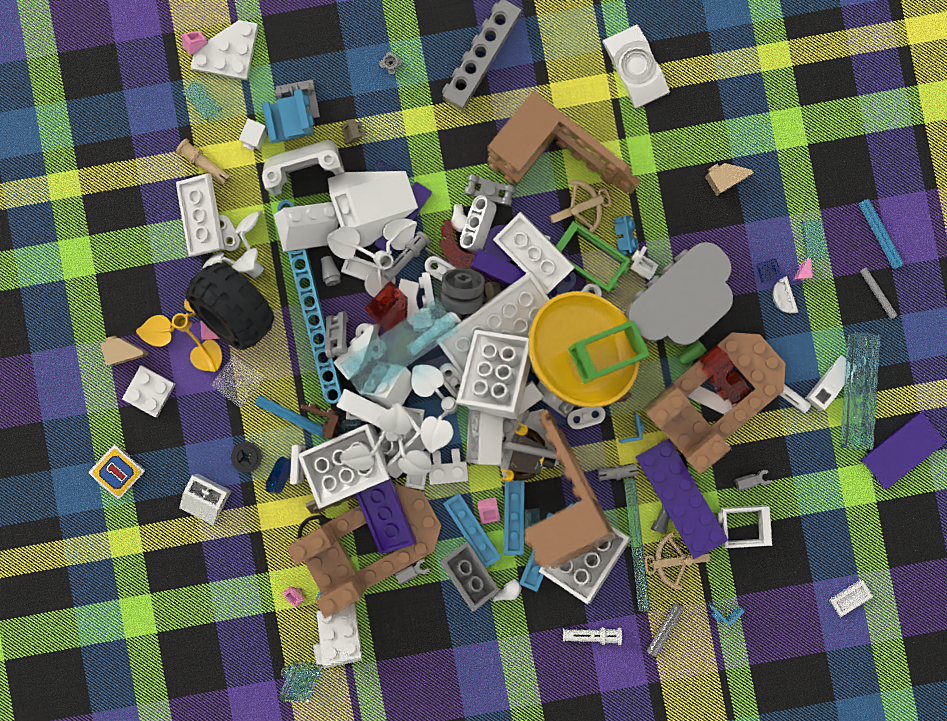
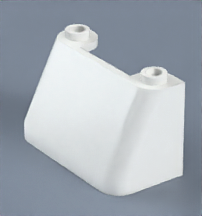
M324 140L267 158L264 162L262 174L265 189L273 197L281 195L283 185L289 182L286 173L319 163L324 168V171H332L335 176L345 173L337 145L331 140Z

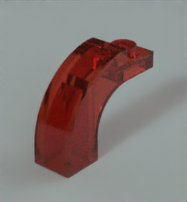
M451 219L443 220L444 226H440L442 237H446V239L439 240V245L444 257L456 268L477 271L471 268L475 254L465 253L457 247L454 241Z

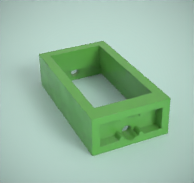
M573 221L556 245V248L562 252L576 232L622 263L606 286L571 262L575 266L573 271L592 284L598 285L605 293H608L610 290L614 291L620 283L617 281L621 274L624 276L629 270L630 266L628 263L630 259Z
M634 320L578 341L568 348L584 384L628 367L650 356L648 347L644 343ZM624 331L637 356L597 372L585 346Z

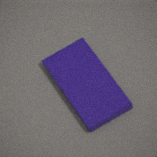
M919 412L860 460L883 489L887 490L945 444L946 441L926 416Z
M391 477L386 481L355 493L380 554L416 544L417 541Z

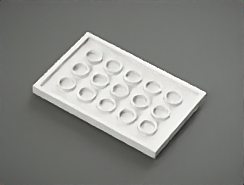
M528 272L482 305L478 311L468 315L461 320L462 322L457 323L447 333H443L435 340L463 377L475 330L519 337L529 335L530 327L536 314L550 299L533 274Z

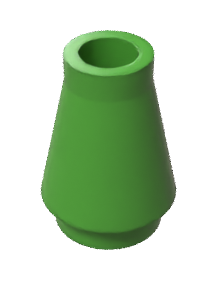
M697 339L695 342L690 343L678 358L686 365L704 356L707 350Z

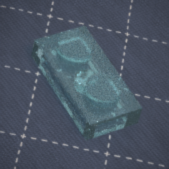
M197 80L193 81L182 91L207 122L221 111V108Z

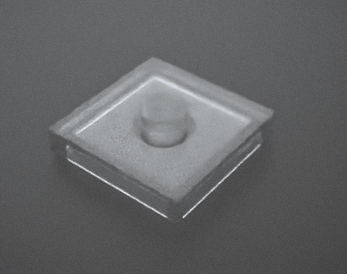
M233 355L211 383V386L242 408L265 377L239 357Z

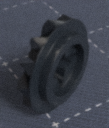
M239 443L231 453L233 466L241 472H252L261 464L262 454L260 448L254 443ZM243 451L246 454L253 452L250 462L247 460L240 462L244 457Z

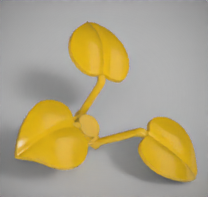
M186 299L184 307L187 311L192 312L191 314H176L172 319V323L167 317L156 315L149 318L136 330L142 340L156 347L165 346L170 343L172 339L170 332H173L175 328L181 332H187L198 344V347H195L190 354V360L197 369L215 372L222 363V351L218 343L208 339L201 344L190 331L191 320L189 317H194L196 313L191 309Z

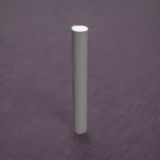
M865 267L860 270L863 278L890 319L896 317L897 313L868 269Z
M506 441L505 449L557 459L555 451Z

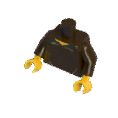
M518 422L521 425V429L519 431L514 430L518 434L516 443L548 449L545 447V440L537 431ZM513 451L508 470H501L506 472V477L500 479L510 482L534 478L536 474H540L542 466L553 469L556 459Z

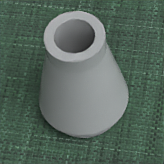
M323 257L321 259L323 282L327 286L340 283L341 274L332 257Z

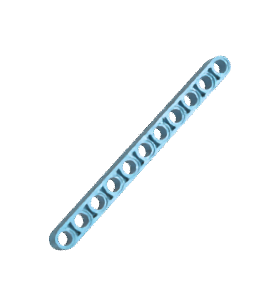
M283 200L278 204L277 211L279 212L286 206H296L289 200ZM307 249L295 252L288 251L323 396L328 403H338L343 391L337 367L333 363L335 359L334 357L329 358L326 363L320 361V355L325 352L326 323ZM299 261H305L306 263L305 268L302 270L297 269ZM309 279L310 286L303 289L301 286L302 281ZM313 297L315 304L312 307H307L306 300ZM313 316H318L320 320L316 326H312L310 322ZM318 334H322L324 336V342L322 344H317L315 342V337ZM327 371H331L334 376L330 382H327L324 378ZM333 389L338 392L336 400L329 398V392Z

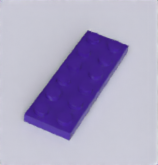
M670 439L635 457L693 559L729 541Z

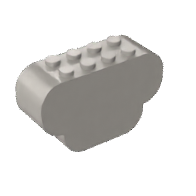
M704 242L697 244L690 250L684 249L674 258L676 261L674 264L670 262L660 271L662 273L660 277L656 275L646 284L648 286L646 290L642 288L632 297L634 301L627 307L625 317L628 319V322L634 320L644 342H653L663 338L667 343L674 346L693 343L729 311L733 302V295L725 281L730 276L731 263L728 256L717 245Z

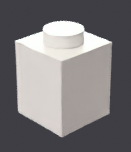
M247 119L239 138L243 147L251 151L254 149L260 151L268 133L265 125Z

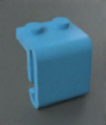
M302 89L295 90V96L278 99L277 103L270 104L265 102L262 104L270 143L284 142L314 134V118L309 109V96Z

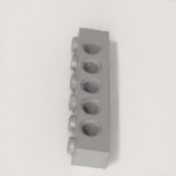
M500 0L499 3L496 2L491 9V17L485 19L481 26L482 32L480 35H476L471 43L473 47L463 55L461 60L463 63L460 68L456 67L452 74L453 80L443 88L442 93L445 102L462 112L464 111L519 20L522 9L506 0ZM497 19H503L505 23L503 25H497L495 21ZM488 35H493L495 40L490 42L485 38ZM478 51H483L486 55L479 58L475 54ZM473 67L476 69V72L468 74L466 69ZM459 83H463L466 85V88L458 90L456 86Z

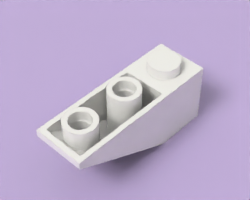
M380 323L368 324L362 330L363 334L360 337L356 336L349 342L351 346L348 348L347 354L336 355L338 358L333 363L347 380L355 377L368 365L381 326Z
M840 355L805 397V400L810 402L817 410H825L838 395L856 366Z

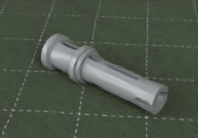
M418 231L416 237L405 245V250L393 261V265L382 272L383 277L391 282L413 257H418L420 251L431 243L430 239L423 232Z

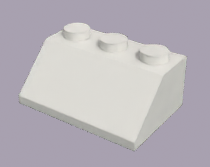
M333 202L283 208L274 214L283 252L327 246L328 235L337 230L339 225Z
M403 406L411 420V430L407 434L402 435L404 452L407 455L408 452L413 450L423 451L426 448L420 434L423 422ZM381 430L377 434L379 438L381 437V433L383 432V430ZM384 437L381 446L387 470L391 477L398 478L403 473L398 466V461L403 458L398 440L389 441Z
M469 409L466 462L481 465H501L504 457L502 441L505 436L503 430L504 417Z

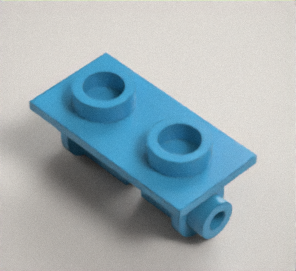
M624 215V220L623 217H616L614 222L616 235L623 234L624 237L617 239L618 251L622 255H629L628 251L634 254L636 249H638V242L636 237L634 238L633 230H635L634 220L628 215Z

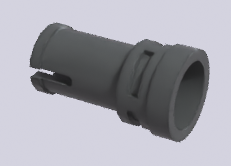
M663 505L651 529L665 535L670 517Z

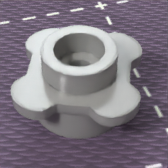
M387 52L383 60L380 61V67L388 70V73L391 75L395 74L398 66L402 65L401 58H397L393 52Z

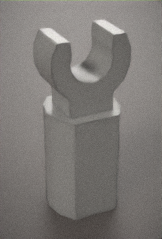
M761 470L757 475L750 474L736 478L735 483L738 491L756 487L759 483L764 485L770 484L771 480L764 481L762 479L763 474L768 473V470Z
M422 558L418 560L415 566L410 565L395 573L399 584L402 585L418 577L419 573H427L430 570L429 567L426 569H421L420 564L425 562V559Z

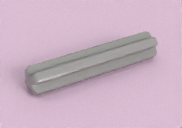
M674 604L647 649L650 655L654 657L658 655L684 611L680 605Z

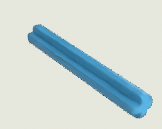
M869 199L860 202L859 206L890 264L894 269L904 265V262Z
M263 396L257 398L255 402L257 406L320 437L324 435L322 425Z

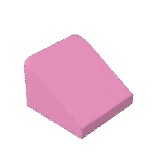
M200 31L182 34L183 48L189 55L194 54L208 43Z
M811 259L802 261L793 280H807L813 277Z
M496 498L477 501L482 524L500 521Z

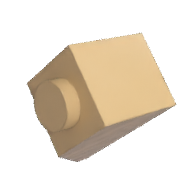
M726 163L721 166L716 164L708 169L709 173L705 178L718 196L753 174V171Z
M117 336L108 337L106 342L100 343L106 366H114L148 356V352L125 339L117 338Z

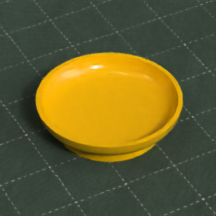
M574 291L563 293L550 299L536 314L528 337L530 360L539 380L553 395L564 402L579 407H600L620 399L633 385L639 370L640 361L584 384L568 348L578 341L627 323L628 319L614 304L592 293ZM624 331L585 346L597 372L637 356Z

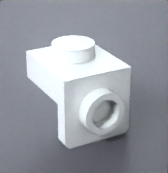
M643 246L641 251L636 250L631 260L634 262L630 268L650 280L658 264L643 256L647 247Z

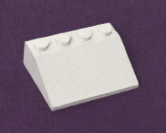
M475 330L456 403L495 416L518 420L531 366L528 338Z
M366 424L298 454L319 509L390 479L381 444L376 453L372 455L374 458L373 466L367 470L352 469L340 460V455L346 449L355 445H365L368 447L369 452L374 449L379 437L373 424Z
M612 526L617 536L616 538L556 569H552L551 566L547 568L541 567L539 572L586 604H591L631 538Z

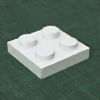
M140 365L122 399L148 414L158 417L175 383Z

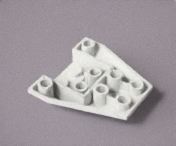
M406 171L345 172L328 178L330 197L340 226H348L357 230L360 235V242L357 246L362 248L373 244L382 237L383 230L390 221L406 218L418 208Z

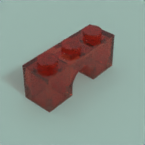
M716 345L699 359L703 366L701 370L707 377L710 376L709 382L715 389H719L717 394L723 401L728 400L734 405L751 391L745 380L734 370L730 371L735 365L728 354Z

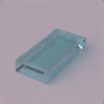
M822 219L801 222L806 259L827 257Z

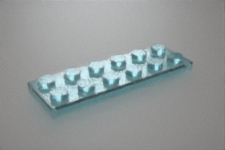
M436 298L342 362L340 366L360 395L364 396L458 332L459 329L441 302Z
M848 331L841 448L873 450L880 335Z

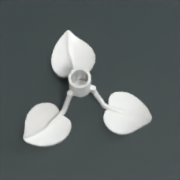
M257 211L249 214L241 220L235 232L240 234L248 250L240 259L234 262L223 257V252H218L206 261L203 268L217 262H228L239 273L247 272L252 278L258 277L263 272L264 267L256 260L258 250L250 248L245 238V233L254 227L262 212Z
M406 218L390 221L383 230V236L389 240L386 243V252L381 250L373 254L357 246L360 242V235L357 230L348 226L341 227L330 233L327 241L332 252L340 258H352L355 255L356 249L374 258V262L379 266L378 271H372L367 275L365 289L371 296L385 304L395 286V277L390 282L382 275V272L393 265V258L390 255L392 253L390 251V244L396 250H404L405 245L414 239L417 222Z
M417 365L412 369L411 384L414 392L421 397H429L435 391L442 399L441 407L444 413L438 419L432 416L427 417L420 428L424 446L430 453H434L452 439L453 428L448 421L442 420V418L448 414L455 413L459 404L456 403L453 397H444L437 389L444 384V377L437 368L430 365Z
M396 403L379 416L378 426L383 432L371 452H369L368 447L365 445H355L346 449L340 455L341 462L350 468L367 470L373 466L374 458L372 455L376 453L384 437H386L389 441L398 440L401 456L403 457L398 461V466L404 473L420 476L431 472L433 469L431 460L426 453L413 450L408 452L407 455L405 454L402 435L407 434L411 430V420L399 403Z

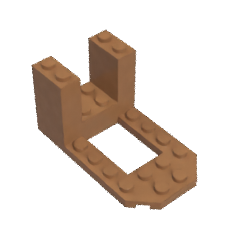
M534 90L488 146V151L490 152L487 159L488 167L495 173L499 171L504 175L503 179L510 185L514 183L517 186L554 139L557 140L556 144L562 149L567 148L571 151L572 157L576 160L585 162L587 164L586 167L591 172L599 173L605 183L609 185L611 183L625 193L632 194L641 182L638 176L630 174L632 169L628 164Z
M731 332L644 407V410L701 475L731 449L725 440L784 391L786 363L760 334ZM730 360L755 389L710 426L686 397Z
M546 409L540 412L542 418L539 419L543 428L548 432L545 436L550 445L557 449L554 452L559 463H564L566 469L563 471L568 481H573L575 485L573 491L576 497L582 499V501L524 530L526 533L524 539L529 547L532 546L535 552L533 557L537 565H541L542 568L551 566L552 569H556L617 536L562 429L558 428L553 414Z
M400 484L394 485L417 541L416 544L397 549L359 571L340 537L367 523L360 505L298 538L286 547L295 565L304 561L316 582L321 595L315 602L324 619L360 600L369 587L434 552L442 524L423 491Z

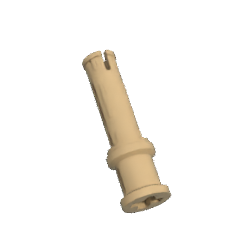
M184 139L179 144L176 152L187 157L191 164L199 165L222 185H225L227 182L221 176L229 181L231 176L206 158L201 149H196L192 146L188 139Z

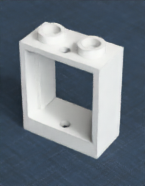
M767 505L719 507V512L716 515L717 521L727 538V513L758 511L759 539L730 540L721 544V546L724 548L771 546L770 507Z

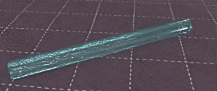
M627 478L624 480L638 609L640 612L650 611L636 480L635 478Z

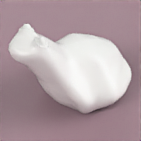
M455 204L451 225L458 232H463L467 216L464 215L462 204Z
M516 579L509 581L503 586L501 591L492 596V601L515 600L521 592V585Z

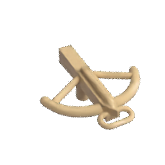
M570 180L569 184L574 185L571 206L550 215V220L552 223L574 215L590 228L588 230L590 233H593L599 226L602 218L601 204L604 207H608L611 204L610 195L607 189L601 188L597 196L595 190L589 184L579 180ZM577 185L585 188L592 198L574 205ZM602 191H605L609 201L607 204H604L603 199L605 197H602L600 194ZM596 206L597 215L592 226L578 213Z
M671 532L659 542L655 558L652 555L644 558L645 570L648 574H654L657 568L658 574L665 584L671 588L682 590L683 587L678 584L686 565L690 566L692 563L710 561V555L707 552L696 559H693L691 555H685L672 539L675 533ZM669 540L680 556L661 559L662 548ZM648 558L652 559V562L649 564L653 566V571L651 572L648 570ZM682 565L675 583L671 582L664 574L663 567Z

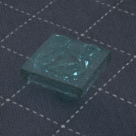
M293 661L291 667L285 666L281 671V676L286 678L279 699L282 701L309 702L317 680L321 675L323 665H317L316 662Z

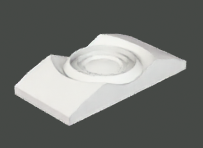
M638 25L632 26L602 41L635 109L670 93L663 72L655 61L648 41Z

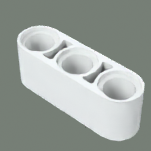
M483 195L477 196L473 200L460 237V245L472 253H476L478 249H483L496 212L495 203Z
M344 389L336 407L378 426L379 416L388 410Z

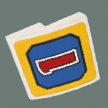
M114 444L92 467L89 474L113 496L120 499L145 472V469L131 459L127 452Z

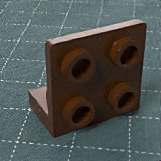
M307 403V405L301 404L300 408L305 412L329 419V421H325L322 429L325 438L332 440L337 437L342 419L336 411L326 409L324 412L317 405Z

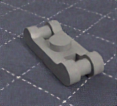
M468 175L467 181L469 182L464 189V194L473 197L483 195L494 203L511 207L512 194H515V187L483 179L475 175ZM476 184L481 185L480 191L475 190ZM500 191L505 192L504 198L498 197Z
M345 311L338 313L336 316L330 315L326 317L325 353L328 358H333L336 354L343 355L348 353L346 326L349 319Z

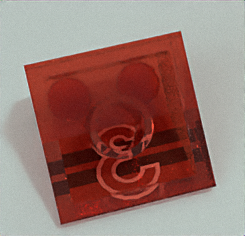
M389 281L364 309L382 328L395 337L407 323L408 297L393 282Z

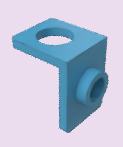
M638 413L633 414L637 436L619 439V443L643 439L644 424L642 420H639Z
M707 604L714 611L711 615L719 623L723 621L728 627L745 612L738 606L725 619L713 605Z

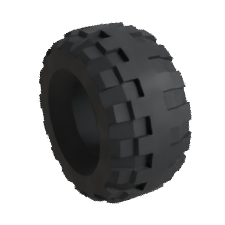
M219 262L207 265L188 283L189 287L185 291V295L191 309L211 331L231 347H235L238 350L254 347L271 330L272 323L274 322V313L268 301L245 276L241 275L233 267Z

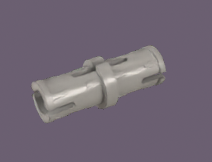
M636 464L620 467L619 465H614L613 468L597 469L599 481L609 479L621 480L624 477L638 476Z

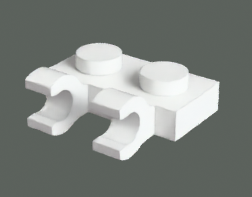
M459 448L451 450L452 463L441 462L440 450L432 453L434 464H432V471L429 472L430 485L468 481L466 461L461 462Z

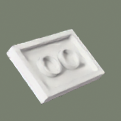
M355 604L349 605L324 619L321 611H317L322 665L324 669L363 660Z

